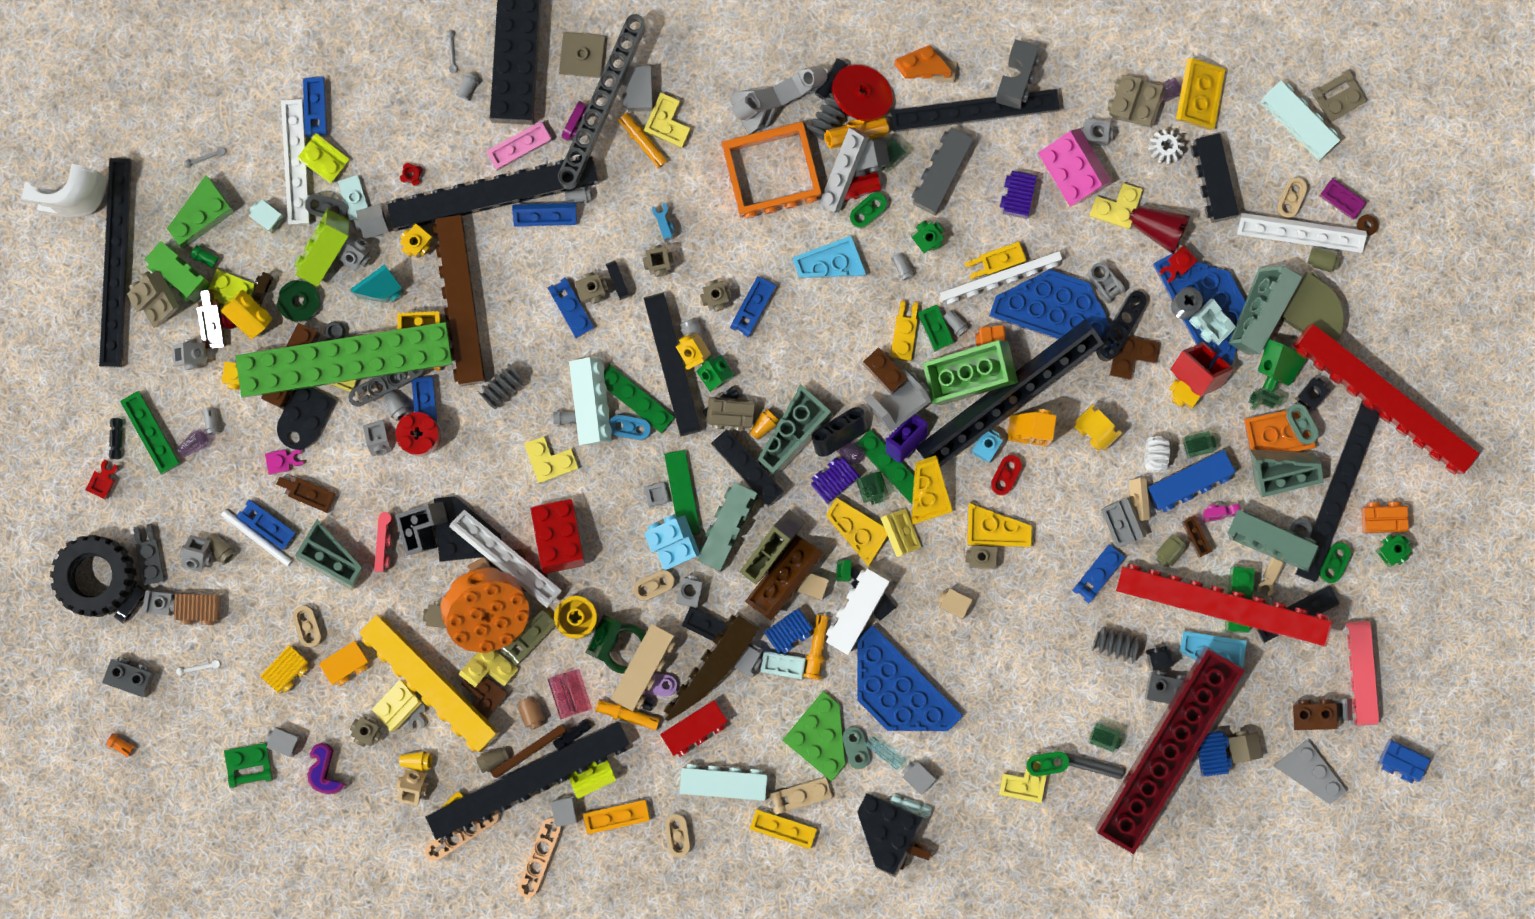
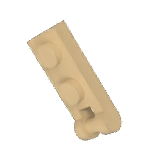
M826 777L769 794L770 800H773L775 806L773 808L775 815L832 798ZM787 796L789 804L783 805L781 797Z

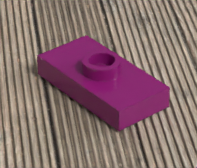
M1333 178L1319 195L1352 220L1357 217L1367 203Z

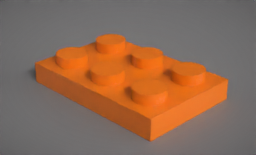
M1286 411L1243 420L1249 448L1252 450L1300 452L1316 448L1315 442L1304 445L1297 440L1286 419ZM1294 412L1293 417L1295 419H1299L1300 414L1298 412ZM1305 430L1303 431V436L1309 438L1310 433Z

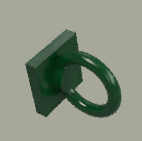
M603 615L585 653L605 662L612 671L624 674L628 665H619L610 656V652L618 642V634L621 632H631L642 642L646 633L637 625L630 623L622 624L613 618Z

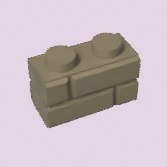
M709 397L706 421L715 429L733 426V430L745 431V427H752L754 402L746 399Z

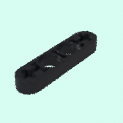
M1133 291L1126 297L1102 338L1104 344L1096 349V354L1100 360L1110 361L1118 354L1146 306L1147 298L1143 292ZM1135 297H1138V298H1139V299H1138V303H1139V304H1137L1136 306H1134L1133 309L1130 308V307L1133 305V303L1135 302L1134 298H1135ZM1126 312L1131 316L1130 323L1123 321L1122 313ZM1113 329L1121 332L1120 340L1113 337ZM1110 343L1113 344L1108 351L1110 354L1106 355L1105 348Z

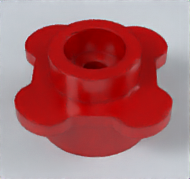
M405 163L402 175H400V181L412 183L413 186L419 185V177L423 173V168Z

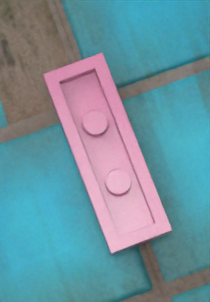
M542 121L486 152L496 170H499L549 143L552 139Z

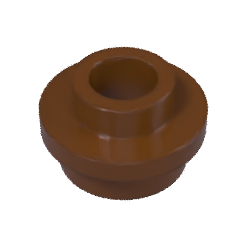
M1364 215L1358 219L1356 227L1357 230L1367 231V236H1371L1377 231L1378 222L1373 216ZM1365 222H1369L1371 224L1370 229L1365 228Z

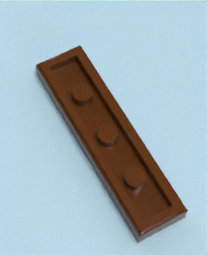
M563 724L559 725L490 771L494 778H499L566 733L567 729Z

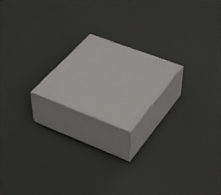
M665 482L644 487L649 508L670 503Z

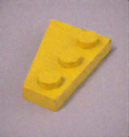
M936 455L915 462L911 513L912 525L953 512Z
M836 497L825 516L869 567L888 536L882 524Z
M968 503L967 546L1031 548V525Z

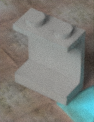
M905 369L901 370V372L907 377V383L884 401L879 403L871 394L864 398L874 415L890 432L931 402L927 395L930 391L923 382L920 383L914 373L909 374Z

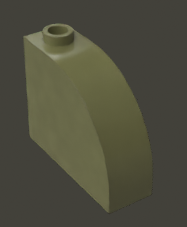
M1306 272L1302 276L1280 319L1301 333L1307 325L1314 324L1337 342L1344 323L1340 300L1334 291L1321 281L1322 278L1313 272Z
M789 509L771 528L739 572L757 585L806 522Z

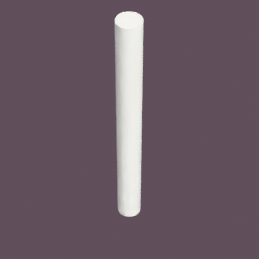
M225 509L222 512L221 516L285 566L288 567L293 561L230 511Z

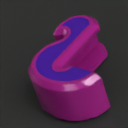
M326 743L316 744L311 749L310 758H316L317 761L309 768L307 773L308 783L314 790L322 794H337L344 790L347 784L327 779L333 749Z

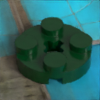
M293 280L286 283L280 289L277 306L280 313L286 319L295 323L306 322L312 319L320 308V296L315 287L310 283ZM296 296L304 298L302 306H294L293 303H295L294 298Z

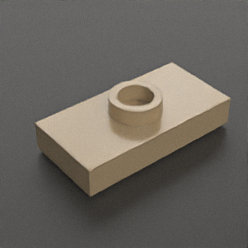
M1147 478L1129 480L1130 497L1140 522L1150 520Z

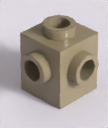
M662 245L650 247V250L645 251L646 257L643 258L645 270H649L650 275L655 274V277L667 275V272L671 271L670 265H674L672 252L667 253V248L662 247ZM661 259L663 264L655 265V261Z
M593 272L581 276V280L574 282L582 305L588 302L591 304L603 301L602 297L606 296L605 290H608L605 279H600L598 274L594 275ZM591 286H595L594 290H589Z
M717 280L705 283L706 286L702 287L703 293L700 294L703 306L708 305L709 311L714 309V312L725 309L726 305L729 304L728 298L732 297L728 285L724 286L722 281L718 282ZM718 291L720 293L719 297H712V292Z
M369 715L366 718L360 717L359 720L355 719L350 727L352 731L350 736L355 738L353 742L364 748L366 744L368 746H372L373 743L377 744L382 735V732H380L382 726L377 724L379 721ZM363 727L368 729L367 735H362L361 730Z

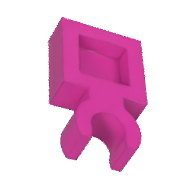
M287 450L266 453L268 474L272 475L290 471V464L295 466L304 465V461H295V456L302 454V451L294 450L290 455H287Z
M1218 504L1207 506L1202 516L1204 523L1222 520L1226 517H1235L1237 510L1241 511L1239 504L1228 507H1219Z

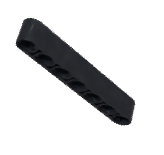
M664 292L643 297L680 437L701 432L681 355L676 348L678 344Z

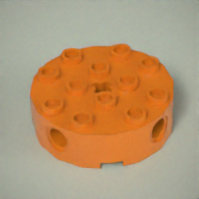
M496 568L475 569L458 577L450 585L451 588L446 593V596H443L440 603L441 618L449 636L456 645L466 651L488 653L510 645L524 631L529 619V603L517 579L509 573L498 571Z

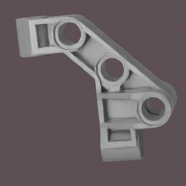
M813 66L802 69L793 77L773 87L750 88L738 91L730 98L734 114L741 120L748 135L753 134L757 130L762 131L770 125L776 109L780 107L783 109L802 99V96L812 94L824 85L827 80V72L822 66Z

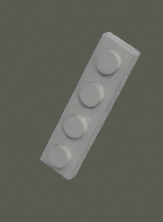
M854 127L848 128L819 202L834 213L840 212L869 139V136Z

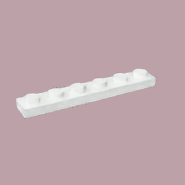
M282 100L288 225H309L310 213L304 205L305 199L309 195L307 166L297 159L306 147L303 100Z
M1241 213L1237 227V235L1359 253L1363 252L1367 237V231L1247 213Z
M1056 252L941 292L939 294L941 303L947 302V305H951L960 301L959 297L967 295V298L978 295L979 290L985 288L987 291L994 290L999 287V283L1005 281L1007 284L1014 283L1019 280V276L1025 274L1027 277L1034 276L1039 273V269L1045 267L1047 270L1054 269L1059 266L1058 263L1062 260L1061 254Z
M465 510L450 524L449 527L503 572L514 576L520 586L546 608L562 592L561 589Z

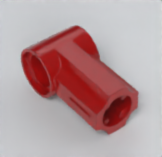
M877 172L862 177H853L844 202L851 198L856 200L862 195L881 191Z

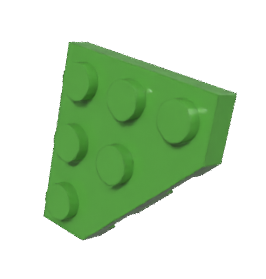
M822 691L782 741L830 781L845 766L840 707L836 701Z

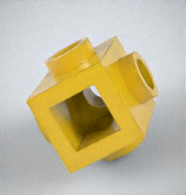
M415 223L411 229L407 228L400 236L402 239L400 244L404 246L401 250L410 258L413 255L417 258L420 255L423 257L430 250L429 244L434 238ZM414 240H418L416 245H413Z

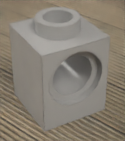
M1084 120L1082 132L1089 144L1106 146L1108 140L1112 141L1113 128H1110L1109 121ZM1100 129L1103 132V136L1095 137L1092 130Z
M687 575L686 579H681L677 604L698 608L703 582H699L700 578ZM688 585H693L696 588V594L692 597H687L684 594V589Z
M274 728L273 731H269L265 742L268 743L266 748L288 757H293L301 737L280 728Z
M910 762L903 770L905 773L903 778L920 795L936 780L918 762L915 764Z

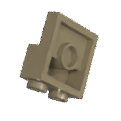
M1122 75L1121 80L1118 79L1114 86L1115 98L1110 99L1108 103L1109 114L1112 118L1152 128L1165 88L1160 85L1144 82L1139 78Z
M148 271L138 277L140 281L134 282L129 286L130 291L127 293V296L137 312L144 310L147 319L155 328L164 323L180 306L160 271L154 273Z

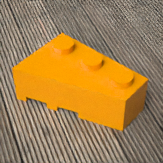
M1042 409L1039 412L1010 415L1006 440L1048 447L1053 441L1057 415H1052V411Z

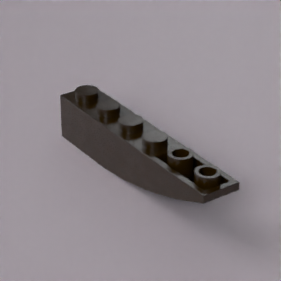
M739 612L735 616L732 614L725 623L727 627L724 632H719L713 640L715 644L712 649H707L701 657L702 663L698 668L695 666L688 675L690 678L686 685L682 684L677 690L676 695L678 697L674 702L670 701L665 707V720L670 721L687 710L722 680L759 631L757 624Z

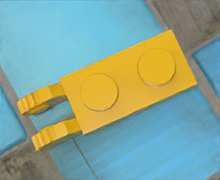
M1019 241L982 254L980 257L964 264L966 268H971L982 262L984 269L969 275L970 280L1017 266L1027 262Z
M901 300L899 313L896 316L890 358L911 361L917 325L918 303H913L911 318L903 317L906 303L904 300Z

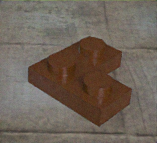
M1118 334L1117 340H1120L1121 334ZM1127 336L1118 354L1112 360L1109 376L1130 380L1134 360L1155 364L1159 342Z
M487 676L483 678L476 688L466 680L461 683L462 686L477 697L472 705L487 720L508 695L505 690Z

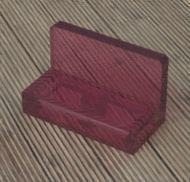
M579 669L547 679L560 720L592 709Z

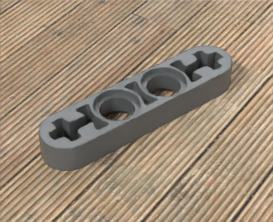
M424 369L418 370V373L415 371L409 372L410 378L406 379L405 372L400 373L402 380L399 383H393L390 380V375L374 377L351 390L348 397L349 402L357 407L363 406L420 376ZM374 381H379L383 384L382 392H373L371 385ZM367 386L368 392L372 397L369 398L367 394L362 397L363 402H359V400L354 401V392L357 391L360 394L366 391L363 387Z

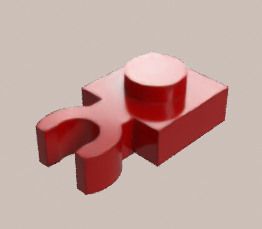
M1182 246L1167 260L1171 266L1163 267L1159 274L1162 275L1166 271L1169 272L1171 277L1166 282L1170 283L1175 279L1176 272L1182 276L1198 260Z
M103 460L101 463V473L94 471L85 489L105 500L115 482L110 477L118 471L119 467L114 464L111 470H107L106 466L109 462L107 460Z

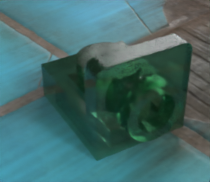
M1260 388L1257 392H1252L1248 401L1251 404L1249 409L1255 410L1260 400L1263 401L1262 405L1274 409L1275 406L1278 408L1281 406L1284 398Z

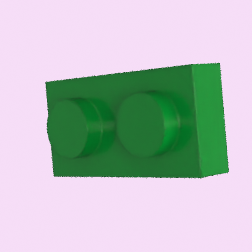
M937 304L917 313L934 352L954 344Z

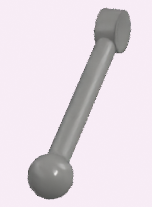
M448 30L446 36L449 38L451 64L449 71L455 73L457 67L454 61V31Z
M219 147L213 153L191 161L185 160L184 166L189 168L192 164L217 155L223 156L226 151L223 147Z

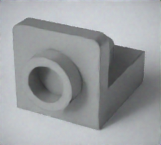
M383 420L363 425L366 444L372 456H381L392 451Z

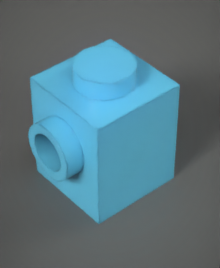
M990 429L979 438L971 453L989 464L1003 441L1000 439L1001 435Z

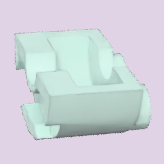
M1210 299L1189 322L1196 329L1202 331L1200 336L1206 342L1210 343L1213 341L1219 345L1236 327L1223 314L1222 309L1214 299Z

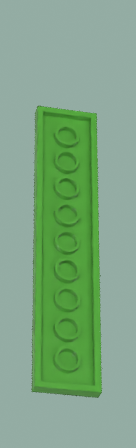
M446 322L235 355L242 398L453 365Z

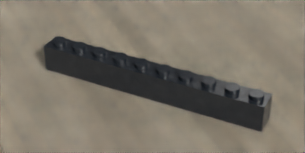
M582 156L576 157V160L571 162L575 164L581 162ZM589 157L577 186L570 190L563 188L559 182L558 173L564 160L555 162L556 165L547 167V164L538 165L535 167V170L527 171L526 169L515 171L514 175L510 176L500 174L494 176L493 180L478 179L473 181L474 184L467 186L462 183L454 185L453 189L446 191L445 188L433 190V194L424 195V193L412 195L411 199H394L392 203L387 204L392 229L396 232L412 228L415 223L418 226L434 223L436 218L469 215L597 185L599 182L593 157ZM566 174L563 177V181L566 183L574 179L572 174Z
M1083 320L1016 371L1018 383L989 391L916 447L917 451L923 459L936 455L939 467H941L1103 345V341L1094 328Z
M618 721L425 816L426 821L435 839L441 838L443 842L453 837L452 832L458 829L463 832L472 828V822L478 819L482 823L492 818L491 813L499 810L502 813L512 808L511 803L517 800L519 803H522L531 798V793L538 791L540 794L550 789L549 784L555 781L561 784L569 780L568 775L575 771L579 775L589 770L588 765L596 762L599 765L608 760V755L615 752L617 756L627 751L626 746L630 745Z

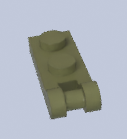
M541 609L526 624L524 631L510 645L505 646L501 653L505 656L508 655L512 659V663L517 666L556 626L554 620ZM516 645L522 649L519 654L513 649Z

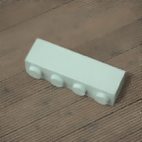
M1280 81L1260 102L1318 161L1321 160L1340 141L1337 132L1331 127L1328 128L1323 123V118L1318 113H1313L1308 108V103L1303 98H1298L1293 93L1294 89L1288 83Z
M588 357L569 361L579 445H596L612 442V429L609 421L607 388L604 380L602 358Z
M687 764L686 768L681 770L680 794L765 801L767 775L763 774V770L750 769V773H742V768L729 767V772L720 771L721 767L708 766V770L699 769V765Z

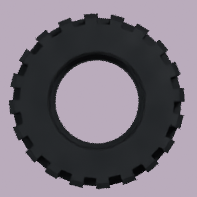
M97 535L77 537V540H71L66 543L67 547L61 548L57 552L59 556L57 560L53 559L52 562L54 570L50 571V578H53L51 588L56 591L55 597L57 600L63 603L62 606L83 616L103 617L106 614L110 615L116 612V609L123 604L131 593L132 587L136 586L134 575H137L132 565L134 563L132 557L127 554L128 551L120 546L118 542ZM91 556L105 559L112 571L109 587L98 596L83 594L79 591L75 582L77 567L84 559Z

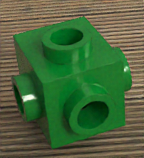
M931 219L928 222L924 220L915 227L917 230L911 234V238L925 254L931 248L934 251L943 244L944 235L942 233L945 230L938 221L934 223ZM931 233L933 236L928 238L926 234Z
M722 355L715 358L712 356L708 357L701 363L703 366L696 371L710 392L723 386L735 376Z
M1390 534L1381 541L1383 545L1375 550L1387 567H1391L1396 563L1401 565L1409 559L1408 554L1412 552L1410 548L1411 543L1405 536L1401 537L1400 534L1395 536Z

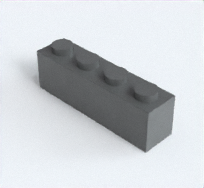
M951 127L949 132H944L940 140L943 143L940 150L935 149L930 159L933 162L931 168L925 169L921 177L924 180L921 187L916 186L911 196L914 199L913 205L936 215L974 138Z

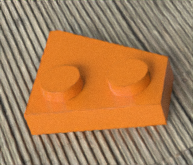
M931 45L895 59L894 62L895 67L905 79H916L918 77L932 78V75H944V78H950L952 74L950 68Z

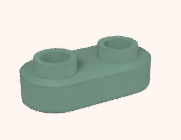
M1294 404L1286 411V419L1297 440L1304 445L1315 442L1318 438V429L1306 407L1301 404ZM1294 412H1298L1300 414L1299 419H1295L1293 417ZM1306 430L1310 433L1309 438L1303 436V431Z
M850 727L844 731L842 736L848 761L853 768L863 769L870 761L864 735L860 729ZM851 734L857 735L855 742L849 740ZM858 754L863 756V761L860 763L855 761V756Z

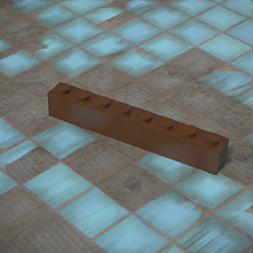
M461 215L436 218V225H433L434 236L439 239V245H436L437 257L441 258L442 266H439V274L441 279L444 278L445 286L442 287L443 299H447L448 307H444L446 320L450 319L451 328H447L449 341L453 340V348L450 350L452 361L456 362V369H453L454 381L458 382L460 386L486 383L463 218Z

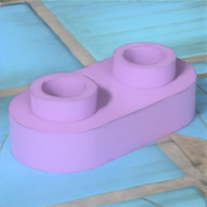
M654 674L653 679H655V683L651 690H646L644 694L670 696L675 693L677 682L670 675ZM665 681L670 683V688L667 690L662 687Z

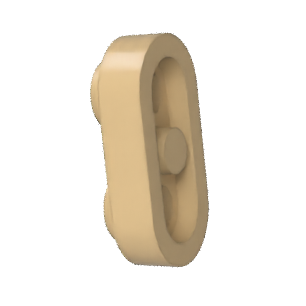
M1292 178L1286 183L1276 207L1280 217L1290 219L1297 214L1307 191V185L1304 180ZM1292 186H1297L1299 191L1294 193L1291 189ZM1284 205H1289L1291 210L1289 212L1284 211Z
M659 571L638 581L634 586V594L641 601L653 599L673 588L674 577L668 571ZM663 577L668 580V583L664 586L660 584V579ZM644 586L649 589L645 595L640 591Z
M298 607L293 613V621L299 640L305 647H316L321 642L322 635L315 613L310 607ZM303 613L308 614V619L306 621H302L301 615ZM309 633L314 634L315 638L313 641L307 639Z
M673 814L665 822L668 848L672 855L683 857L690 850L687 823L683 816ZM673 821H679L680 827L678 829L672 827ZM677 842L683 843L684 847L682 850L676 849L675 845Z

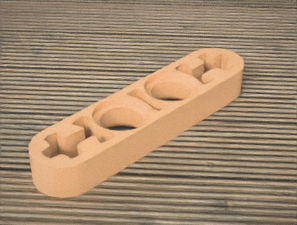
M498 810L494 811L495 815L492 822L490 820L483 822L484 828L481 827L478 820L474 821L477 824V831L474 834H470L466 830L461 832L460 829L452 832L459 836V843L454 846L450 845L447 840L443 841L449 850L446 852L445 848L441 849L438 857L436 855L431 856L430 852L432 851V845L434 847L442 845L439 842L441 838L433 840L426 846V856L432 861L442 859L493 826L499 819Z
M554 818L546 819L542 823L523 872L518 891L524 898L533 897L537 893L560 834L561 826L556 827L557 831L551 832L550 837L554 838L553 842L549 839L541 838L542 833L545 836L547 835L548 829L545 828L546 824L554 822ZM540 842H547L550 849L548 853L541 854L538 851L537 847ZM539 862L542 866V871L539 874H533L530 871L531 863ZM526 874L533 878H539L538 882L533 880L531 887L534 888V891H530L528 894H525V889L522 888L523 884L527 885L530 879L525 878Z

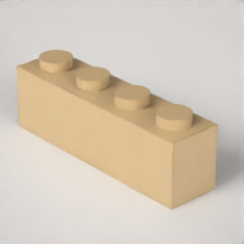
M651 624L610 699L633 712L635 709L640 710L645 701V698L642 696L646 690L650 691L654 685L655 679H653L656 671L660 672L666 662L663 660L667 652L671 653L676 644L673 641L675 637Z

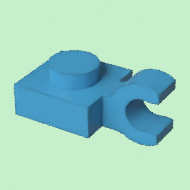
M662 203L663 212L658 213L653 206L652 213L657 219L664 241L667 242L673 240L671 234L675 233L671 221H666L665 217L668 213V207L666 203Z

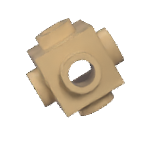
M405 769L403 777L399 776L396 789L399 790L397 802L418 806L422 795L426 796L429 784L425 783L426 774Z

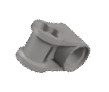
M1096 263L1089 269L1088 277L1106 303L1109 304L1111 299L1120 292H1125L1122 283L1104 263ZM1095 268H1100L1103 271V278H1096L1093 271Z

